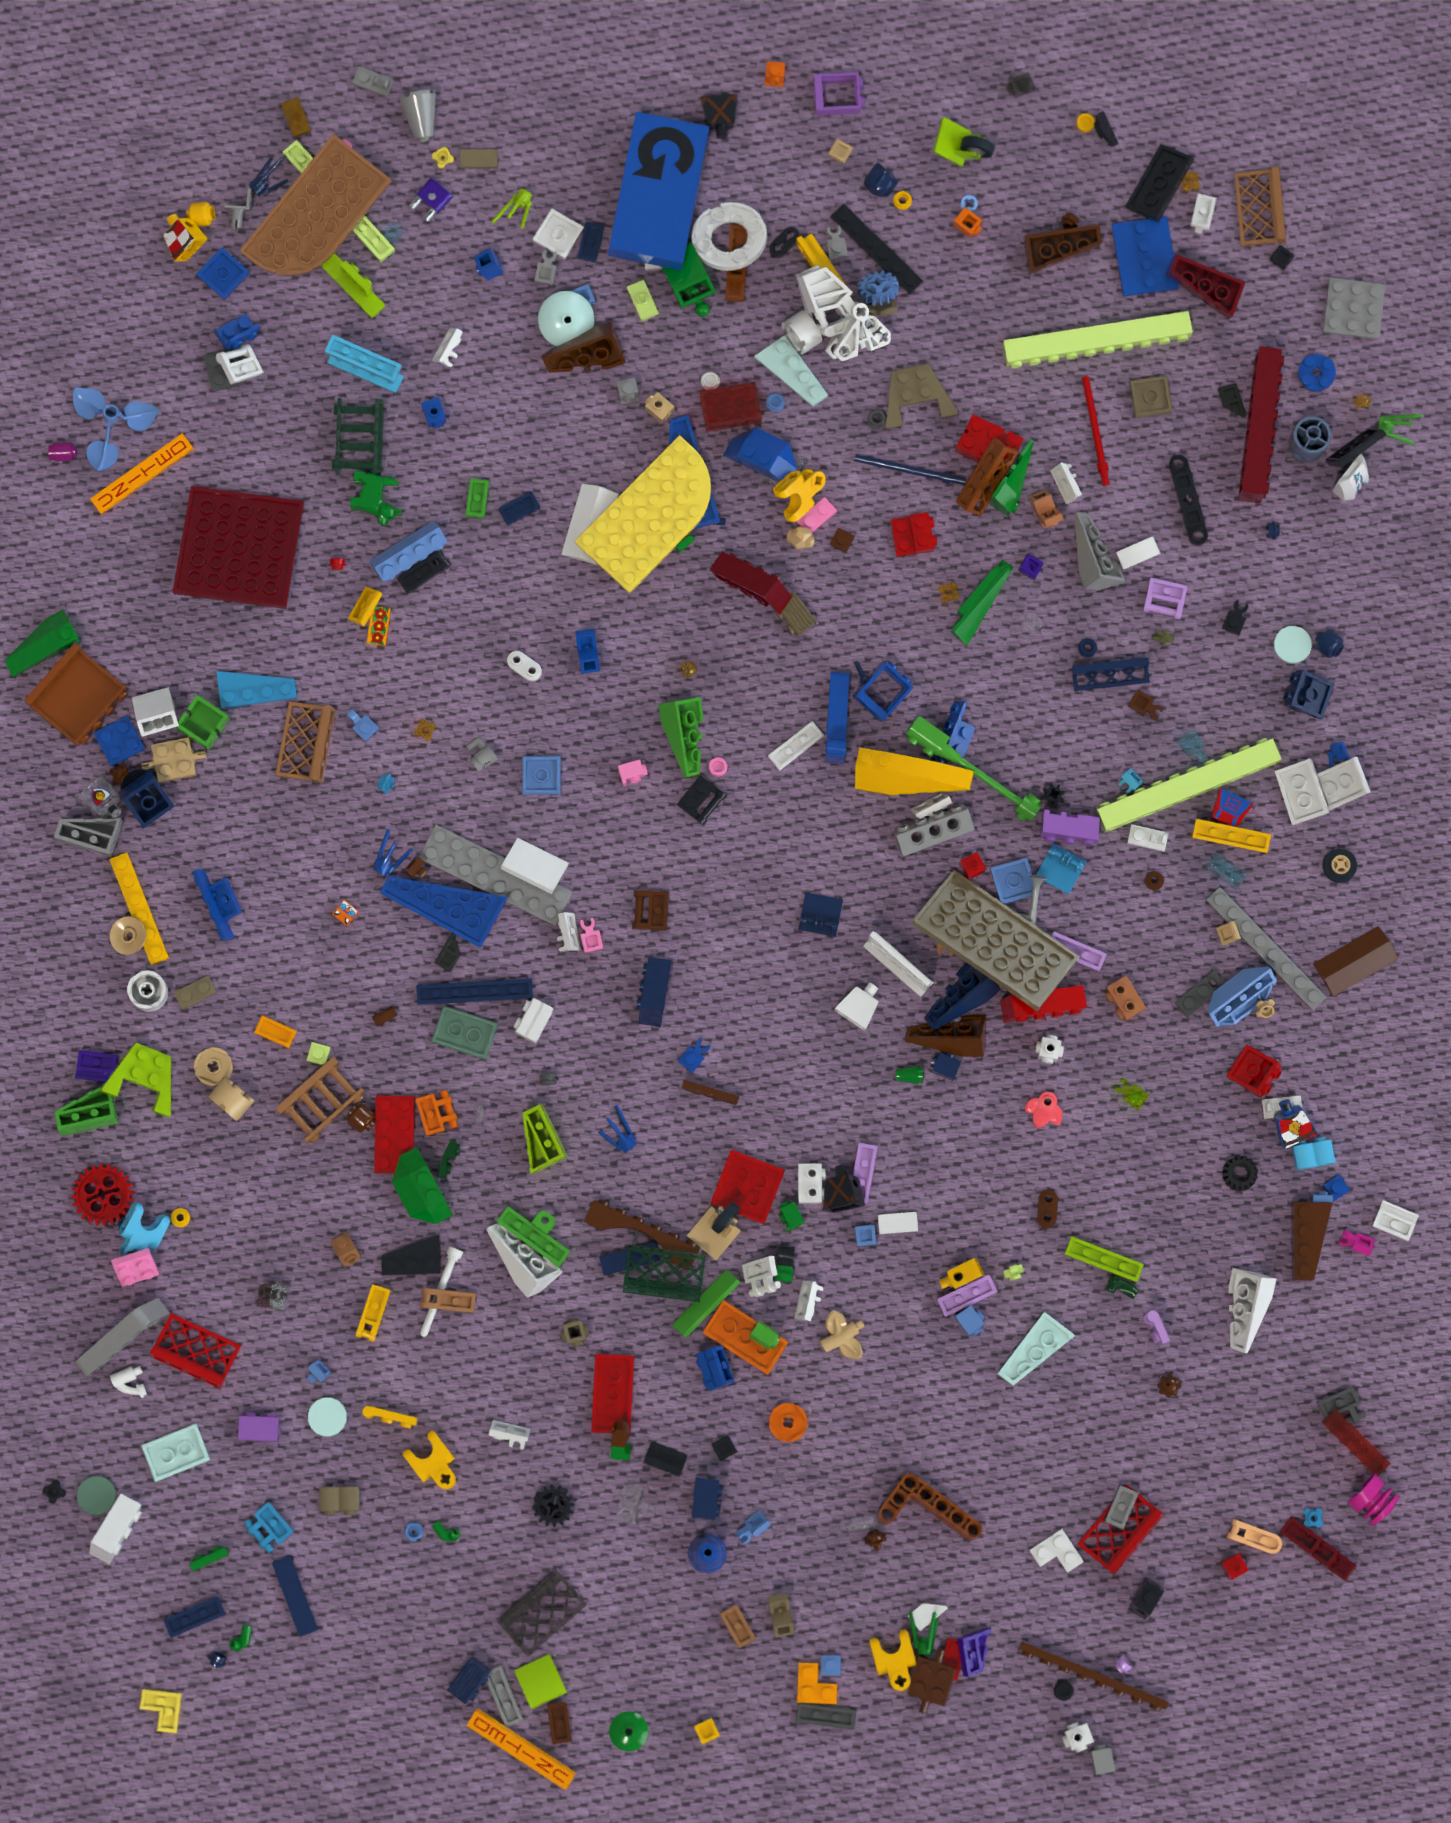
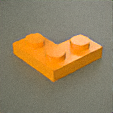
M798 1663L797 1702L836 1704L837 1684L818 1683V1663Z

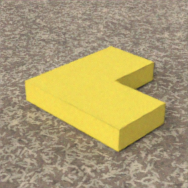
M142 1689L140 1709L159 1711L157 1731L177 1733L182 1693Z

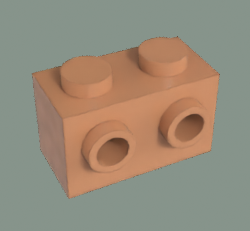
M1127 975L1106 987L1105 990L1107 992L1105 996L1109 1003L1113 1002L1116 1006L1115 1013L1120 1020L1124 1019L1126 1022L1146 1010V1006Z

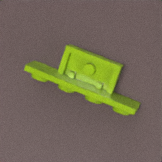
M333 254L328 261L321 265L371 318H374L385 308V304L373 293L371 281L366 276L362 277L358 273L359 269L353 263L343 262L336 254Z

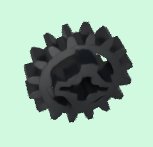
M552 1484L549 1490L544 1486L543 1493L537 1492L539 1498H533V1501L537 1502V1505L532 1506V1509H537L534 1516L540 1515L539 1522L541 1523L545 1520V1526L547 1527L549 1523L556 1527L557 1522L564 1525L563 1519L569 1521L568 1513H574L570 1510V1507L575 1506V1504L569 1502L573 1497H567L568 1490L566 1489L562 1492L560 1485L557 1489H554ZM554 1493L552 1498L548 1500L543 1499L545 1495ZM561 1495L566 1500L567 1507L561 1505L559 1501ZM555 1497H557L556 1505H558L559 1508L554 1509V1511H552L550 1515L551 1511L550 1507L548 1506V1503H552L553 1500H555ZM540 1505L546 1508V1517L542 1514ZM558 1512L564 1513L560 1518L553 1519L554 1514Z

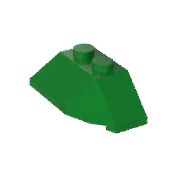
M415 1147L400 1155L392 1184L409 1216L433 1224L453 1216L418 1148Z

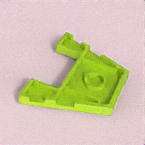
M134 1043L99 1091L113 1097H118L123 1079L157 1092L152 1112L170 1117L171 1056Z

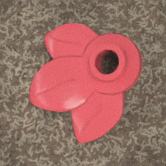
M1043 1092L1039 1098L1030 1099L1025 1106L1026 1112L1033 1113V1122L1036 1128L1045 1126L1049 1121L1055 1125L1061 1123L1062 1109L1057 1105V1097L1052 1092ZM1050 1098L1052 1102L1046 1105L1044 1100Z

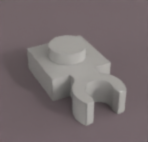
M840 225L837 226V233H832L831 228H827V234L831 238L826 240L829 260L848 257L845 237L839 238L841 235Z
M544 250L542 253L544 263L538 262L534 281L554 285L558 266H554L553 262L557 259L558 254L554 252L553 257L548 258V250Z

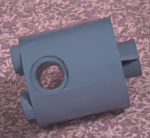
M1318 417L1302 419L1294 428L1289 439V450L1297 460L1305 463H1312L1318 460L1326 451L1331 440V430L1328 424Z

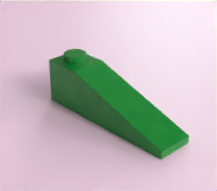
M1032 439L1025 446L1017 459V463L1012 465L1007 477L1003 478L991 497L989 505L1008 517L1011 512L1015 514L1020 506L1018 501L1034 443Z

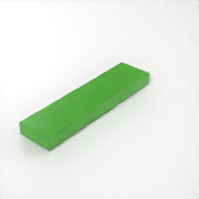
M725 1270L672 1324L673 1327L686 1338L740 1284L739 1280L728 1270Z

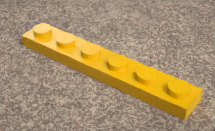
M126 852L109 859L131 916L140 920L145 927L146 940L143 946L151 966L169 959L128 853Z

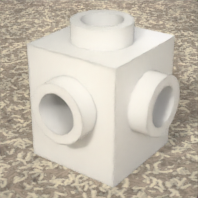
M1046 1035V1037H1042L1041 1042L1037 1041L1035 1053H1038V1059H1042L1041 1062L1053 1064V1062H1057L1058 1057L1062 1058L1064 1046H1061V1040H1057L1058 1037ZM1047 1046H1053L1054 1050L1051 1052L1048 1051Z
M1076 1722L1066 1726L1068 1730L1063 1731L1065 1736L1062 1739L1065 1747H1070V1750H1076V1753L1087 1749L1086 1745L1094 1742L1087 1723L1078 1725ZM1076 1734H1079L1080 1739L1078 1741H1075L1074 1736Z

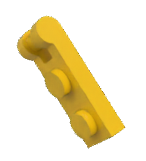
M372 1284L355 1337H365L369 1339L368 1341L375 1342L391 1290ZM366 1324L373 1326L371 1331L364 1329Z
M366 1406L362 1412L366 1418L380 1417L381 1422L392 1424L393 1421L400 1422L401 1427L409 1429L412 1426H416L418 1418L371 1406Z

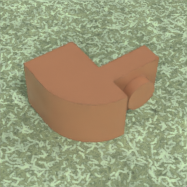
M1046 489L1028 496L1031 507L1042 528L1056 526L1060 521L1064 520L1061 512L1055 508L1051 494Z

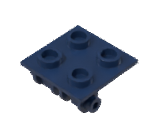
M805 892L798 930L836 937L843 900Z

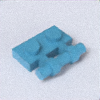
M270 1502L266 1503L254 1514L258 1520L255 1524L250 1519L243 1523L248 1529L247 1532L256 1538L259 1542L258 1545L261 1549L264 1548L268 1554L274 1550L270 1544L273 1539L280 1545L294 1533ZM261 1526L269 1533L266 1538L258 1530Z

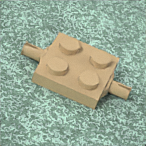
M188 737L151 745L153 752L152 761L141 763V766L144 770L154 768L157 773L158 782L161 783L196 776V760L207 758L205 750L194 752Z

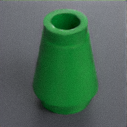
M919 1066L896 1069V1081L917 1085L923 1083L924 1069Z

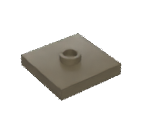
M1167 375L1129 381L1135 419L1173 413Z

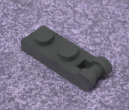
M1216 969L1175 1002L1187 1018L1208 1001L1216 989L1227 982L1218 975L1219 972ZM1212 979L1217 984L1214 988L1208 983Z

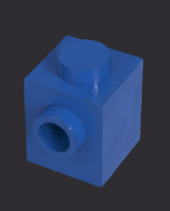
M491 248L474 256L478 274L480 276L483 275L487 281L504 273L499 257Z
M439 397L421 403L428 427H433V429L443 427V423L447 421Z

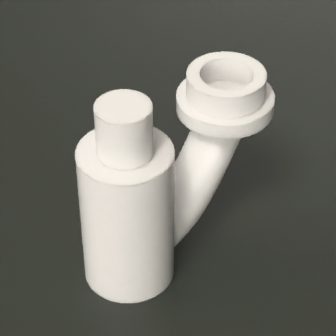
M131 1366L110 1375L112 1384L117 1390L126 1394L140 1395L141 1398L147 1395L143 1384H137V1388L125 1385L137 1379L136 1376L143 1373L140 1366L134 1369Z

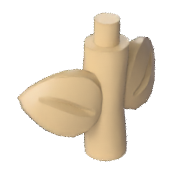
M831 1311L825 1322V1327L831 1336L819 1341L823 1349L827 1353L839 1347L841 1354L846 1358H862L861 1344L854 1336L859 1334V1329L864 1327L861 1320L856 1323L852 1321L847 1325L846 1318L840 1312Z

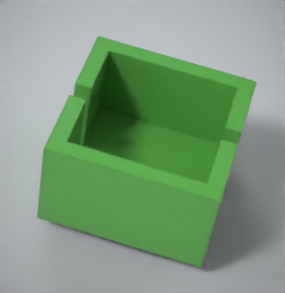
M196 695L187 708L191 717L184 712L178 721L179 726L176 729L209 751L218 739L217 732L220 734L223 732L230 718L227 714Z

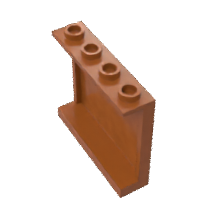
M74 643L24 701L78 747L80 744L84 745L89 740V734L93 730L96 731L103 723L101 720L105 716L109 717L114 712L115 704L118 701L122 702L127 697L128 693L126 692L128 689Z

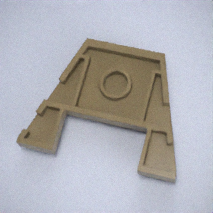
M929 364L892 371L886 430L903 427L899 407L937 400L941 419L958 416V411Z

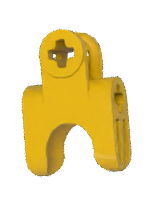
M804 469L802 472L793 471L787 474L773 488L775 497L787 498L790 496V503L783 512L788 522L798 521L814 506L815 502L812 497L825 485L826 478L823 472H813L811 469Z
M430 1430L427 1437L432 1444L433 1450L428 1458H417L408 1449L404 1450L402 1454L423 1483L432 1477L441 1489L449 1490L455 1485L456 1477L448 1464L455 1458L437 1434ZM443 1475L451 1476L449 1484L441 1483Z
M903 1629L900 1631V1647L894 1654H887L882 1650L877 1638H870L869 1643L878 1676L888 1673L890 1684L894 1690H906L910 1685V1676L907 1668L916 1666L907 1630ZM897 1676L905 1678L906 1682L903 1683V1687L895 1684V1680L898 1679Z

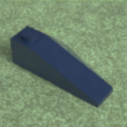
M966 963L956 973L959 979L954 986L948 984L945 988L947 990L946 997L938 999L924 1019L931 1029L935 1030L988 1002L1001 988L996 982Z

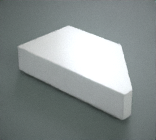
M922 1603L912 1612L915 1626L921 1631L931 1623L933 1612H936L937 1618L948 1607Z

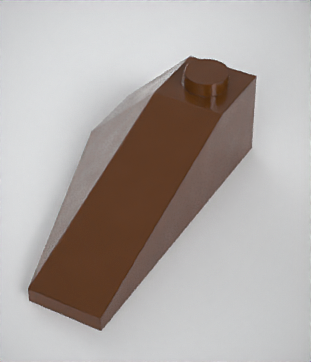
M611 321L584 332L542 356L549 373L571 372L574 367H584V371H588L590 366L602 365L603 370L626 363L618 335Z

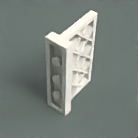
M873 931L869 935L868 941L863 947L921 997L933 982L877 932Z

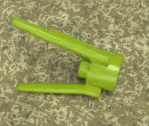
M519 189L518 193L513 195L512 199L502 208L491 223L494 224L514 203L515 205L507 218H511L518 207H526L520 226L523 229L529 209L533 204L530 201L532 194L525 189Z

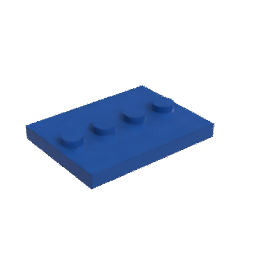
M1167 216L1162 217L1159 223L1151 219H1143L1111 225L1123 297L1179 289V284L1166 275L1171 259L1174 256Z

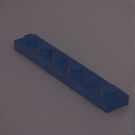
M532 979L416 985L417 1005L533 998Z

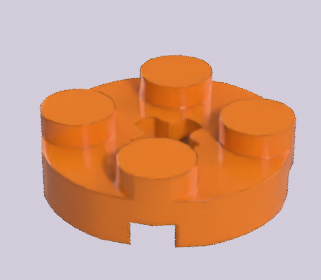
M792 1403L780 1404L774 1408L769 1417V1429L772 1435L783 1442H794L800 1439L806 1431L807 1416L798 1405ZM784 1418L793 1419L791 1428L783 1426Z

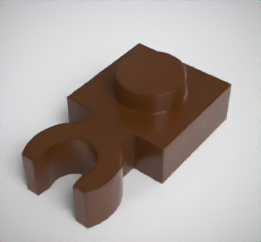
M1139 689L1128 705L1129 708L1142 716L1148 712L1150 717L1156 721L1159 717L1154 714V711L1159 710L1163 712L1164 710L1160 705H1153L1154 699Z

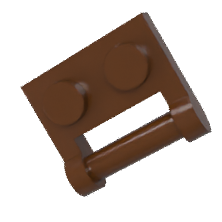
M634 891L636 900L634 923H632L633 930L667 931L669 892ZM643 898H649L648 923H642Z

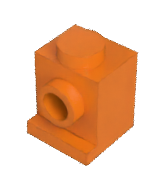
M767 61L765 86H784L785 63Z
M964 207L953 221V227L971 239L973 235L977 237L982 231L983 227L981 225L983 220ZM966 224H972V228H968Z

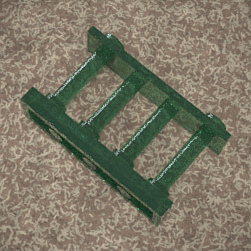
M338 398L337 404H334V415H337L336 458L332 459V470H335L336 476H340V469H370L374 474L382 477L383 399H376L375 405H372V407L342 406V398ZM342 414H372V416H375V423H371V425L342 424ZM341 432L371 433V435H374V442L341 443ZM341 450L370 451V453H374V458L370 462L340 461Z

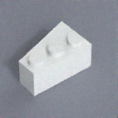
M120 1494L91 1541L89 1554L110 1565L114 1556H117L120 1552L124 1538L127 1539L129 1537L133 1522L137 1523L142 1515L140 1511L141 1504Z

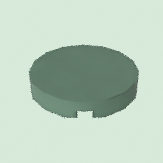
M93 1476L81 1483L77 1491V1500L83 1511L91 1515H101L112 1509L116 1502L117 1494L110 1480L101 1476Z

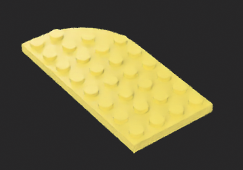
M679 435L575 540V544L629 594L674 550L677 544L704 517L710 500L711 482L707 466L702 457Z

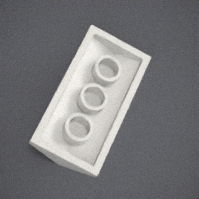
M581 485L561 555L598 565L575 544V540L617 499L618 493L601 486Z

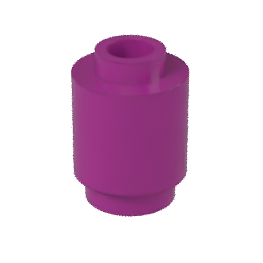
M72 442L53 443V445L48 446L49 459L55 462L73 461L74 457H77V447Z

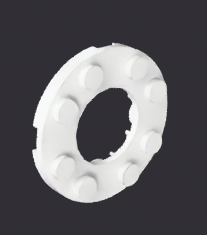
M735 202L722 203L711 210L710 208L707 209L696 220L692 230L693 247L700 260L714 269L724 271L741 269L753 263L762 254L767 242L766 226L760 214L747 205ZM730 222L743 226L747 231L748 238L742 248L735 249L733 252H722L712 244V233L720 225Z

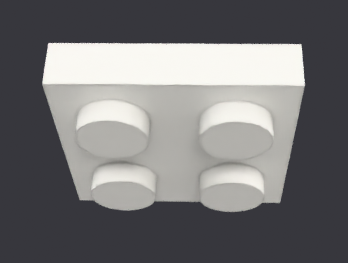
M551 209L532 240L551 253L557 252L558 257L565 260L583 232L584 227Z

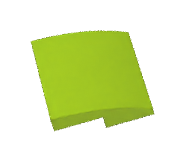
M550 1654L514 1670L531 1709L567 1693Z

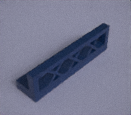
M1148 657L1073 666L1071 671L1074 692L1150 683ZM1136 669H1144L1145 679L1137 680L1132 674ZM1122 671L1127 675V678L1123 682H1118L1113 678L1116 672ZM1103 673L1109 679L1105 684H1099L1094 678L1098 674ZM1076 676H1085L1090 681L1086 686L1078 687Z

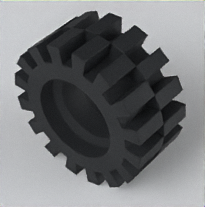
M1239 1155L1232 1157L1226 1162L1222 1171L1223 1181H1225L1230 1189L1245 1191L1255 1184L1258 1178V1169H1256L1257 1165L1252 1162L1251 1158L1248 1159L1247 1156ZM1237 1166H1242L1247 1170V1177L1243 1181H1238L1233 1177V1169Z

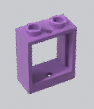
M859 72L814 74L816 116L859 114L861 112V107H864V96H860V90L863 89V79L859 78ZM854 82L855 105L823 106L822 84Z

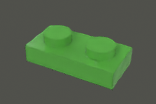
M470 478L466 517L485 519L489 480Z

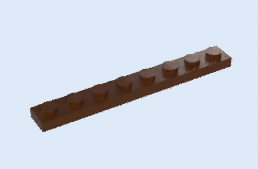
M1025 1642L1020 1643L1019 1650H1022L1021 1654L1032 1659L1034 1655L1041 1658L1039 1662L1048 1666H1051V1663L1059 1666L1058 1670L1069 1674V1671L1077 1673V1678L1084 1681L1090 1678L1095 1681L1094 1685L1105 1689L1107 1685L1114 1688L1113 1693L1124 1696L1125 1693L1131 1695V1700L1140 1704L1143 1701L1150 1703L1149 1707L1154 1710L1160 1711L1161 1708L1166 1709L1169 1702Z

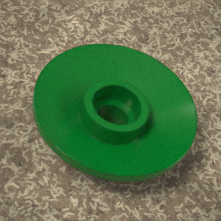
M631 1711L622 1712L610 1724V1739L617 1748L623 1751L639 1749L648 1738V1725L645 1719L638 1713ZM631 1728L633 1730V1733L631 1735H626L625 1729Z

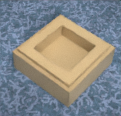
M837 139L828 156L845 164L853 147Z
M1235 921L1216 928L1222 946L1241 939Z

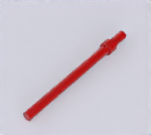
M1089 376L1082 377V383L1098 464H1096L1097 470L1100 472L1102 486L1110 485L1107 472L1109 470L1108 462H1105Z

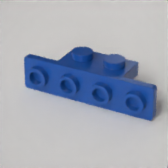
M955 701L950 708L949 717L944 723L943 733L950 737L947 744L964 758L975 727L961 720L967 702ZM935 754L930 759V761L943 764L946 760Z
M204 869L193 871L194 881L200 888L202 899L207 904L210 911L209 915L215 922L218 935L223 941L234 939L235 937L228 924V920L241 914L242 910L228 879L223 878L211 885Z

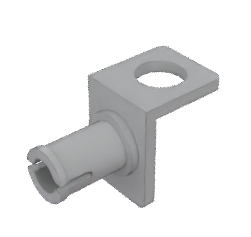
M248 188L246 206L224 205L225 210L232 211L230 226L232 229H236V222L237 228L243 229V213L251 211V188Z

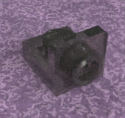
M1029 72L1015 78L1010 76L1006 84L1008 93L1013 94L1014 98L1036 90Z

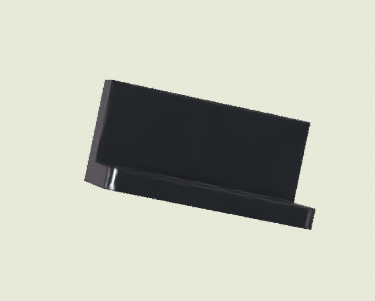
M651 1442L643 1463L680 1477L687 1454Z

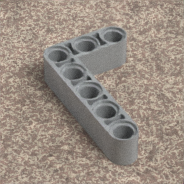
M159 1298L136 1308L75 1361L76 1365L86 1378L90 1377L92 1372L104 1366L142 1331L160 1323V1320L165 1316H169L170 1312Z

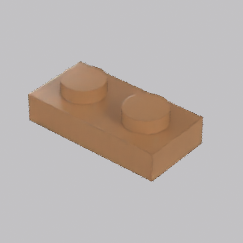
M737 1604L720 1614L738 1648L756 1639Z

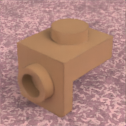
M347 1232L330 1241L344 1267L354 1264L357 1260L361 1259Z

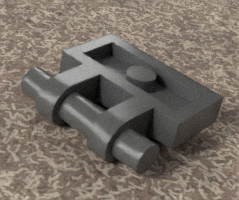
M1353 1386L1317 1402L1324 1420L1332 1418L1334 1423L1328 1425L1330 1433L1336 1430L1341 1431L1345 1426L1359 1423L1361 1419L1366 1417L1363 1410L1356 1412L1354 1408L1361 1403ZM1348 1410L1350 1416L1340 1419L1338 1414Z

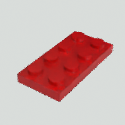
M376 1096L374 1173L394 1174L399 1156L414 1148L415 1096Z
M595 1354L591 1433L612 1434L613 1424L617 1421H625L629 1425L630 1435L634 1356Z

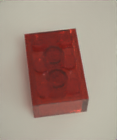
M755 382L699 391L706 433L760 424L762 421Z

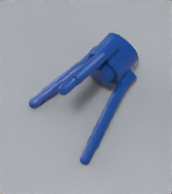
M1338 742L1330 746L1331 751L1327 753L1329 768L1334 767L1333 758L1336 761L1344 759L1347 761L1350 759L1344 742Z
M387 829L377 859L373 863L375 865L373 870L385 877L388 873L392 875L393 871L413 851V848H410L391 867L392 862L389 861V858L397 843L394 842L385 858L382 857L390 829Z
M615 1105V1109L628 1135L626 1133L623 1135L609 1117L606 1120L620 1137L617 1140L619 1144L601 1130L598 1133L613 1144L619 1152L623 1150L624 1153H627L637 1144L634 1141L636 1137L632 1134L619 1106Z

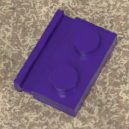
M79 1050L75 1079L105 1083L117 1067L118 1055Z

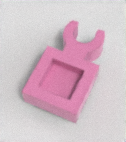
M590 918L591 925L588 927L584 925L583 920L580 921L581 928L586 932L580 934L585 954L604 949L600 931L593 930L595 927L593 918Z

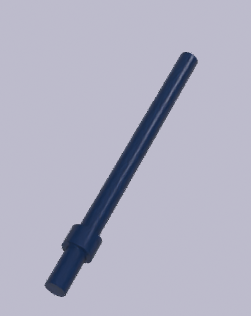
M858 454L855 455L854 459L855 462L937 479L946 484L955 483L965 486L966 478L954 476L949 472L940 473Z

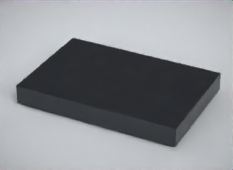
M1368 428L1326 458L1325 461L1329 466L1343 467L1387 434L1383 429Z

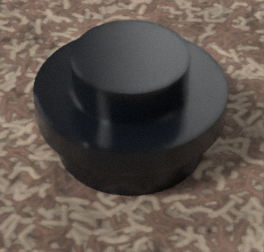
M1060 1681L1054 1687V1695L1061 1701L1069 1700L1073 1695V1687L1067 1681Z

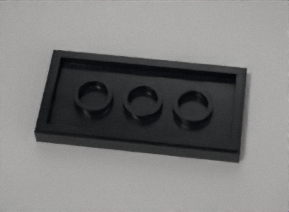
M1160 144L1125 206L1126 209L1159 223L1192 165L1194 158Z

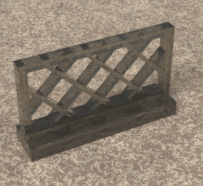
M555 1568L496 1621L526 1656L529 1657L587 1604ZM560 1581L566 1586V1595L554 1594L555 1586ZM543 1596L551 1597V1608L540 1607V1599ZM554 1597H565V1608H553ZM568 1598H577L581 1603L576 1609H567ZM529 1609L537 1610L536 1621L525 1620V1612ZM539 1610H550V1622L539 1621ZM553 1611H564V1619L561 1622H552ZM514 1622L522 1623L521 1634L512 1633L508 1627ZM524 1623L536 1624L535 1635L524 1634ZM538 1624H549V1633L538 1635ZM523 1637H534V1646L527 1651L523 1646Z

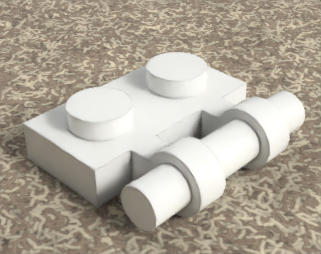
M768 1256L742 1265L745 1284L751 1283L752 1289L749 1290L751 1297H760L766 1292L772 1293L781 1287L780 1282H774L772 1278L777 1275L774 1256Z

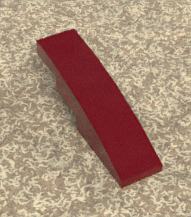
M1290 1517L1280 1531L1283 1536L1345 1582L1357 1567L1355 1563L1340 1554L1338 1550L1293 1517Z

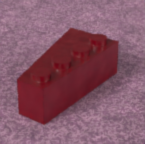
M1178 254L1172 257L1166 273L1168 277L1227 319L1233 317L1246 283L1243 280Z
M722 551L709 569L722 582L736 590L739 589L750 598L753 596L765 607L770 605L774 612L779 615L792 598V595L782 585L781 579L773 573L769 575L763 568L759 566L755 568L749 561L745 559L741 561L733 553L727 554Z

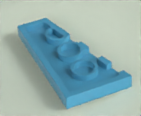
M216 671L221 709L297 699L295 679Z

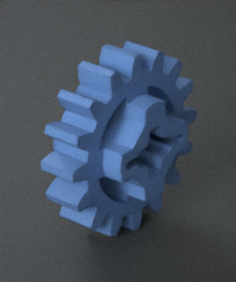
M883 270L881 273L874 271L873 275L867 273L868 277H862V282L858 283V293L861 300H865L866 304L872 302L873 306L876 303H879L880 306L883 305V302L890 303L889 299H895V295L899 293V284L896 276H891L890 272L885 274Z

